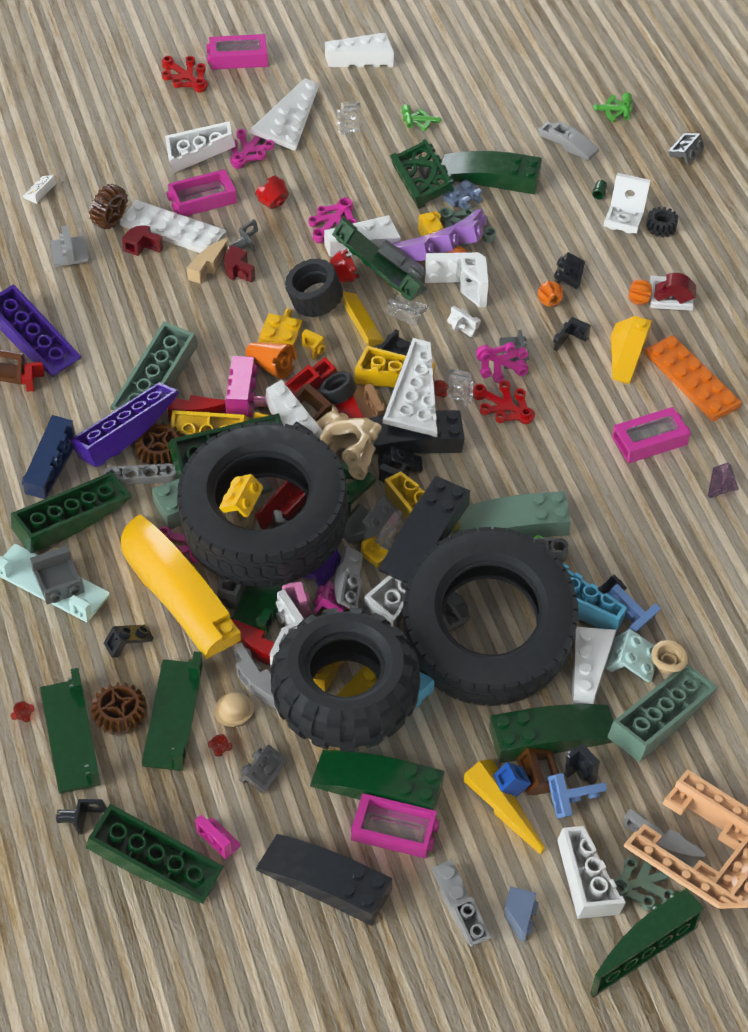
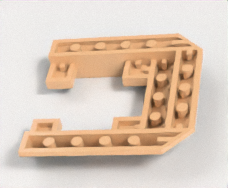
M687 769L664 799L663 805L680 816L688 808L722 830L718 840L735 851L720 871H716L701 860L698 861L694 868L682 862L657 845L662 835L645 824L632 834L624 844V847L718 909L748 908V807Z

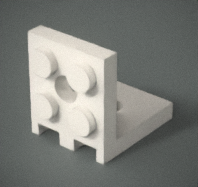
M617 173L611 206L605 218L604 226L612 230H623L630 234L637 233L644 215L651 180ZM632 190L634 191L635 195L628 196L626 191Z

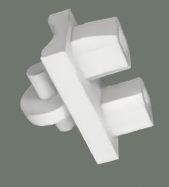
M453 306L451 307V314L447 322L452 325L454 331L460 330L469 337H473L476 329L480 326L481 320L468 315L465 309Z

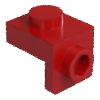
M42 362L24 363L25 374H21L22 385H26L27 392L34 391V378L45 376Z

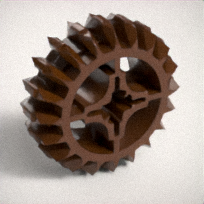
M112 183L103 186L102 190H98V194L92 200L93 203L89 211L90 219L94 225L101 229H110L115 227L116 223H119L123 214L126 213L125 209L128 207L126 205L128 194H126L122 187Z
M155 422L154 426H151L134 441V450L138 459H141L142 463H147L148 465L172 464L173 460L168 443L171 439L182 437V433L177 431L176 426L171 428L170 423L165 425L162 422L161 425H157Z
M117 682L116 686H112L109 683L108 689L102 687L101 693L96 692V699H92L91 713L93 714V721L96 722L98 728L102 727L104 733L110 730L112 735L115 731L120 736L122 731H126L129 734L130 728L137 730V724H142L143 718H146L147 715L146 698L142 695L140 689L136 690L134 684L128 687L126 682L123 686H120L119 682Z

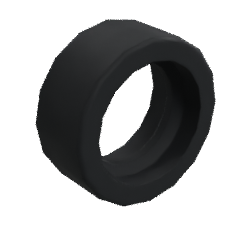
M346 371L332 374L324 380L320 387L322 395L331 404L346 401L357 389L353 377Z

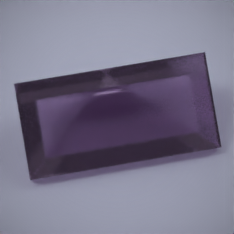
M729 462L713 468L708 492L709 498L739 490Z

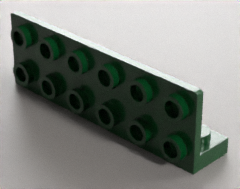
M345 217L340 220L332 236L340 244L347 247L353 255L360 258L366 266L373 269L379 277L386 280L392 288L399 291L405 299L411 301L426 292L427 288L414 275L405 273L377 253L379 248L359 232L357 227Z
M284 580V584L272 586V582H270V586H257V583L255 586H248L232 619L265 631L266 639L276 618V613H278L276 606L277 592L282 590L283 585L288 584L286 580Z
M194 651L193 658L189 659L188 662L165 659L162 661L142 758L143 767L183 771L203 668L202 652Z
M79 668L70 669L72 677L68 678L66 682L40 687L56 781L60 794L101 785Z

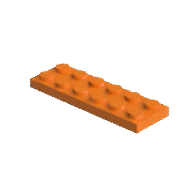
M674 335L645 349L644 354L712 422L741 407L742 402Z

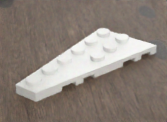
M304 78L251 128L249 133L266 140H273L274 143L295 151L320 84Z
M413 338L383 417V424L437 437L431 342Z

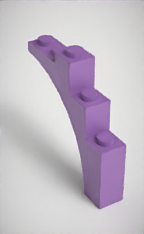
M478 209L462 221L445 229L392 244L414 261H425L426 253L453 251L456 248L455 246L460 244L478 242L483 236V228L487 224V217L483 213V209Z

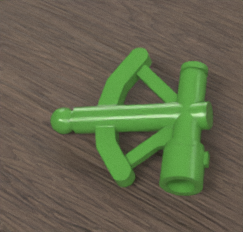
M628 92L622 95V102L617 100L615 95H612L606 101V104H595L593 109L605 111L607 118L611 122H615L616 118L623 113L624 119L629 120L630 112H632V95ZM611 111H619L615 115L611 113Z
M403 105L401 108L403 122H406L407 128H412L414 123L420 126L422 131H426L430 127V123H440L442 121L440 117L429 116L421 108L414 114H412L410 105Z

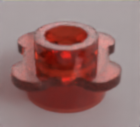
M443 380L434 381V394L438 397H446L449 385Z
M24 701L17 702L14 705V712L11 713V718L13 720H22L25 723L29 722L34 706Z
M219 734L208 741V747L212 748L215 756L220 757L225 751L232 749V743L228 742L224 734Z

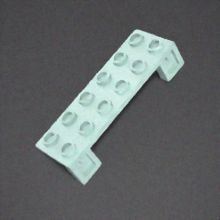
M14 544L4 556H0V577L45 600L30 562V558L37 556V554L30 553L27 549ZM82 578L84 593L78 596L73 595L51 604L88 623L109 598L110 593Z

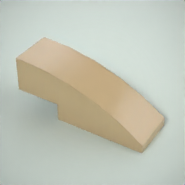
M222 239L212 244L192 260L187 267L189 281L201 284L207 273L214 274L228 251L227 239Z

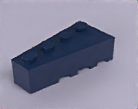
M55 415L51 416L30 466L22 478L25 494L42 499L47 498L74 450L70 439L75 437L73 420Z

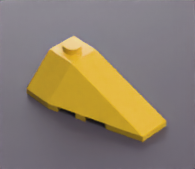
M633 316L615 324L610 337L613 380L630 384L648 340L652 320Z
M172 410L171 428L176 426L177 431H181L184 435H190L248 421L249 417L240 414Z

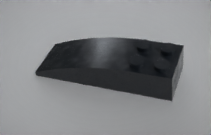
M435 410L437 437L383 424L384 415L368 418L373 422L379 423L382 427L377 440L373 444L376 448L373 454H383L390 445L410 453H462L465 437L461 411Z
M435 476L400 529L379 571L408 584L409 578L420 559L435 544L438 545V542L449 536L469 506L470 490Z
M276 834L256 867L257 871L371 926L392 891L391 877L334 851L280 834Z

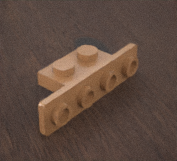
M356 384L357 389L353 396L363 417L371 418L384 415L386 407L384 403H381L379 392L375 390L373 384Z

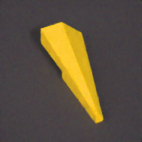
M492 759L478 761L464 773V783L494 809V814L541 855L546 848L517 799L513 795L501 792L493 777V774L499 770Z

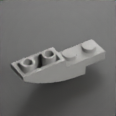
M547 121L537 130L539 136L563 145L564 151L588 161L599 152V149L587 137L561 121H558L556 124Z
M346 546L342 551L340 565L335 571L334 592L337 602L350 609V607H358L362 579L359 576L363 554Z
M241 642L234 645V654L238 661L236 663L237 676L257 698L276 709L273 694L271 693L270 672L268 669L261 671L259 664L253 662L250 650L248 648L245 649Z
M632 809L625 814L623 825L633 833L637 832L645 824L662 835L657 845L676 858L686 861L692 867L699 860L704 862L706 854L700 847L687 841L681 833L675 832L670 828L665 834L658 826L652 825L642 814L636 813Z
M451 859L432 867L431 870L440 887L442 899L470 947L491 939L473 897L469 896L453 860Z

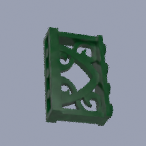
M426 139L399 154L394 153L390 155L395 170L418 209L424 207L425 203L449 191H454L453 184H455L451 174L447 175L448 170L445 164L441 165L442 161L438 153H434L435 149L432 143L428 144ZM423 152L427 153L425 157H422ZM417 166L431 168V173L427 180L419 177L412 178L417 172ZM438 180H443L444 183L440 185Z

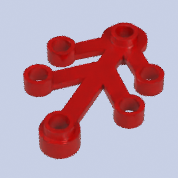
M165 56L162 59V67L165 69L162 72L163 80H172L174 88L193 87L198 93L206 91L208 82L204 79V73L206 72L205 64L199 63L196 65L198 73L196 78L193 76L195 57H186L187 71L177 65L171 56ZM173 69L179 74H171L169 70Z
M506 380L499 383V390L502 392L504 399L487 391L483 384H476L472 388V397L474 399L483 400L486 398L498 404L490 406L488 403H482L480 405V413L482 415L496 412L495 421L497 423L519 420L522 424H530L535 418L534 410L527 407L525 401L526 391L522 388L515 390L514 397L518 400L519 407L514 405L509 391L510 382ZM504 411H511L513 413L506 414Z

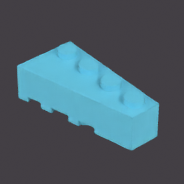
M563 563L575 588L578 603V619L599 629L616 630L617 633L623 624L627 607L609 594L601 593L596 585L587 583L582 579V575L577 572L574 574L569 570V566Z

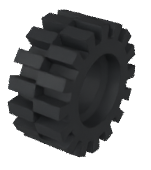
M661 206L657 209L653 208L649 211L647 217V230L652 235L655 233L656 237L661 235L664 238V235L666 237H669L670 234L673 235L678 223L676 212H671V208L666 210V207H663L661 209Z

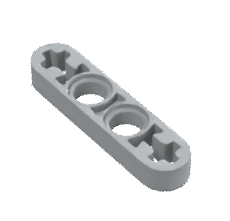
M169 463L111 466L103 472V475L113 472L123 485L169 483L177 479L175 467ZM150 471L155 473L153 476L150 477L145 475L147 472ZM131 472L136 474L134 477L131 478L126 476L128 473Z

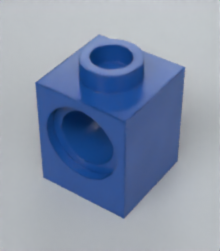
M509 762L493 774L501 792L516 797L531 784L523 767Z

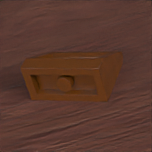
M0 350V357L18 360V365L0 362V381L22 385L21 374H25L24 354Z
M309 383L302 386L294 395L300 403L306 401L318 412L313 417L315 422L327 412L332 411V404Z
M527 748L517 758L518 766L523 767L531 782L526 788L527 795L551 792L549 782L544 781L538 760L547 759L551 775L560 774L553 751Z

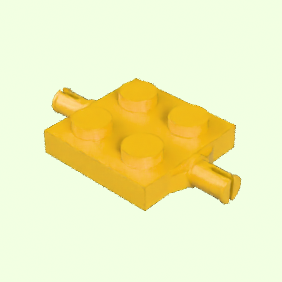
M286 308L283 316L268 313L259 336V342L283 343L295 346L303 320L291 318L293 311L289 308Z

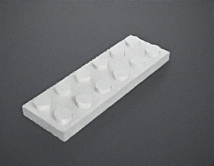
M135 200L120 220V226L128 229L140 225L150 226L151 232L162 236L163 241L201 253L207 247L224 239L226 236L225 229L139 200Z

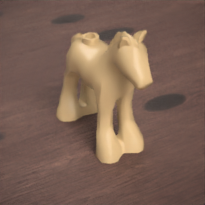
M332 406V411L327 412L316 422L323 430L320 440H323L335 454L341 449H346L342 452V458L348 465L350 475L354 479L363 480L368 473V467L371 464L372 455L376 449L373 444L377 440L382 427L379 423L373 422L368 418H349L347 414L338 413L337 408Z

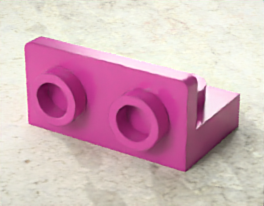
M328 580L325 586L321 585L316 591L315 595L317 596L313 601L315 605L313 612L316 614L322 606L325 609L337 608L338 612L344 611L345 606L339 604L336 600L334 584Z
M201 814L195 819L196 832L225 860L241 847L240 842L214 818L206 819Z

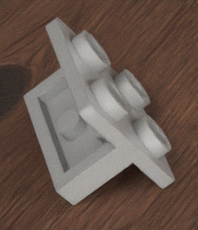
M68 225L61 226L62 234H59L60 239L50 241L54 267L88 262L84 236L71 238Z

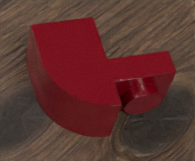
M135 226L128 230L122 238L123 251L139 256L144 248L159 253L163 250L162 236L152 233L150 226Z
M232 245L224 256L226 276L232 281L239 277L252 283L255 279V266L248 264L247 251Z
M669 273L666 276V281L655 285L654 298L657 301H661L674 296L682 304L696 298V284L685 274Z

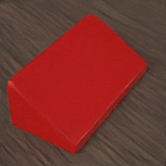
M353 395L344 402L334 404L338 413L347 414L349 418H364Z

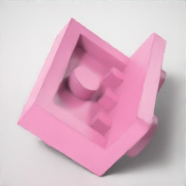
M292 582L283 585L282 590L286 591L304 619L307 618V615H310V598L308 592H304L302 582Z

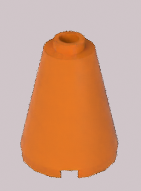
M252 342L245 350L246 357H254L255 364L277 379H286L295 367L292 364L293 359L296 360L297 358L296 350L290 344Z

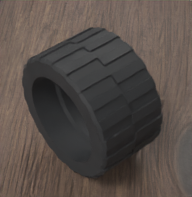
M316 258L302 261L295 265L286 276L285 289L295 310L306 317L322 316L337 307L343 297V287L335 268L327 260ZM317 283H324L323 286H321L319 289L313 292L304 293V291L310 286Z

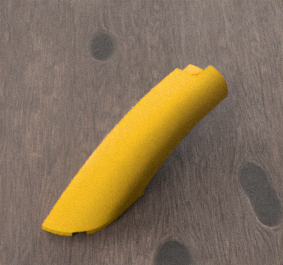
M141 514L133 518L126 525L121 536V549L125 559L144 586L148 587L180 623L199 651L202 652L204 658L208 659L240 642L241 633L230 619V613L187 558L158 528Z

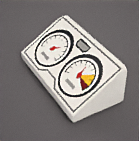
M55 175L42 176L23 195V198L37 204L56 185Z

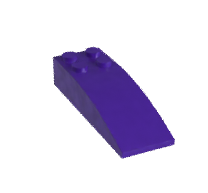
M14 284L0 292V330L33 362H42L44 371L51 376H55L81 359L82 356Z
M158 382L70 439L78 458L94 467L105 464L111 457L119 455L122 450L143 435L160 418L179 394L178 390Z

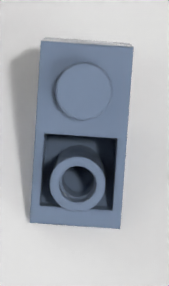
M510 886L504 917L520 941L525 942L526 935H531L534 922L530 921L532 914L536 915L539 902L535 901V892Z

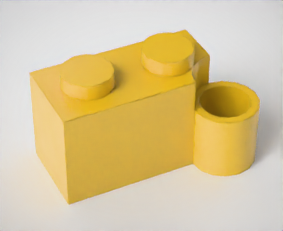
M432 211L418 215V231L421 236L444 229L441 224V215L438 212Z

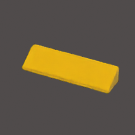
M343 292L341 302L366 345L373 347L382 344L384 339L356 293Z

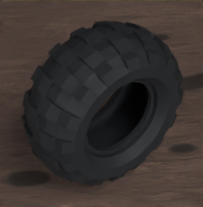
M350 607L349 612H338L337 608L326 609L318 617L312 614L303 619L298 624L297 629L289 631L279 644V652H276L273 656L271 665V693L273 694L274 705L283 720L286 719L288 727L304 740L309 738L313 745L326 750L331 746L340 748L341 752H354L355 747L365 745L368 749L378 745L385 736L390 738L405 724L406 717L413 713L418 702L420 664L414 649L410 648V641L396 626L391 627L390 622L377 613L370 616L365 614L363 609ZM351 661L368 667L377 676L378 680L369 690L362 694L340 697L323 691L317 686L313 678L322 668L329 664Z

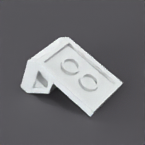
M478 252L426 253L425 283L460 282V292L478 307H486L488 273L485 256Z
M285 590L277 592L276 606L278 613H276L280 624L283 623L285 627L281 629L270 652V666L272 665L273 656L276 652H279V644L289 631L297 629L298 624L304 619Z

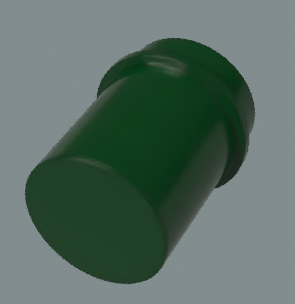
M598 180L592 191L593 197L597 200L603 199L606 194L607 183L604 180Z

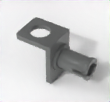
M255 219L239 228L241 238L230 244L229 248L232 245L240 249L247 246L253 252L256 251L254 242L250 238V236L258 232ZM253 226L250 232H246L248 227Z

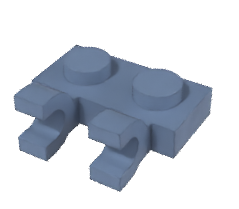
M467 179L453 187L454 191L443 194L445 202L453 207L458 205L463 210L471 209V206L467 204L471 201V198L477 204L483 201V198L479 196L483 193V190Z

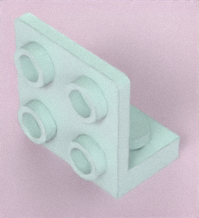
M629 629L615 637L606 669L612 673L625 666L646 682H650L656 668L651 658L654 645Z

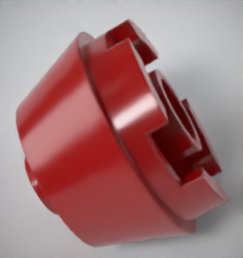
M277 175L268 178L269 182L263 187L260 185L255 192L258 202L270 209L281 206L289 196L284 179L279 178Z
M347 249L339 250L329 260L335 268L341 283L355 282L354 280L360 277L359 273H354L357 270L351 256H346L349 253Z

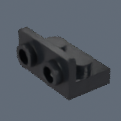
M567 252L556 263L558 267L554 274L555 282L560 284L562 281L577 289L581 283L585 261Z
M395 329L391 334L387 335L385 341L379 344L377 348L406 356L411 343L400 338L399 330Z
M584 744L577 748L573 747L567 753L565 776L568 778L577 772L582 781L593 785L597 782L600 761Z

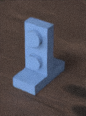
M618 584L608 593L627 607L625 618L633 623L627 630L631 629L636 633L661 609L655 603L645 612Z
M563 773L547 777L557 819L572 816L570 803L581 801V796L587 795L588 799L601 797L600 792L607 791L605 782L567 790Z

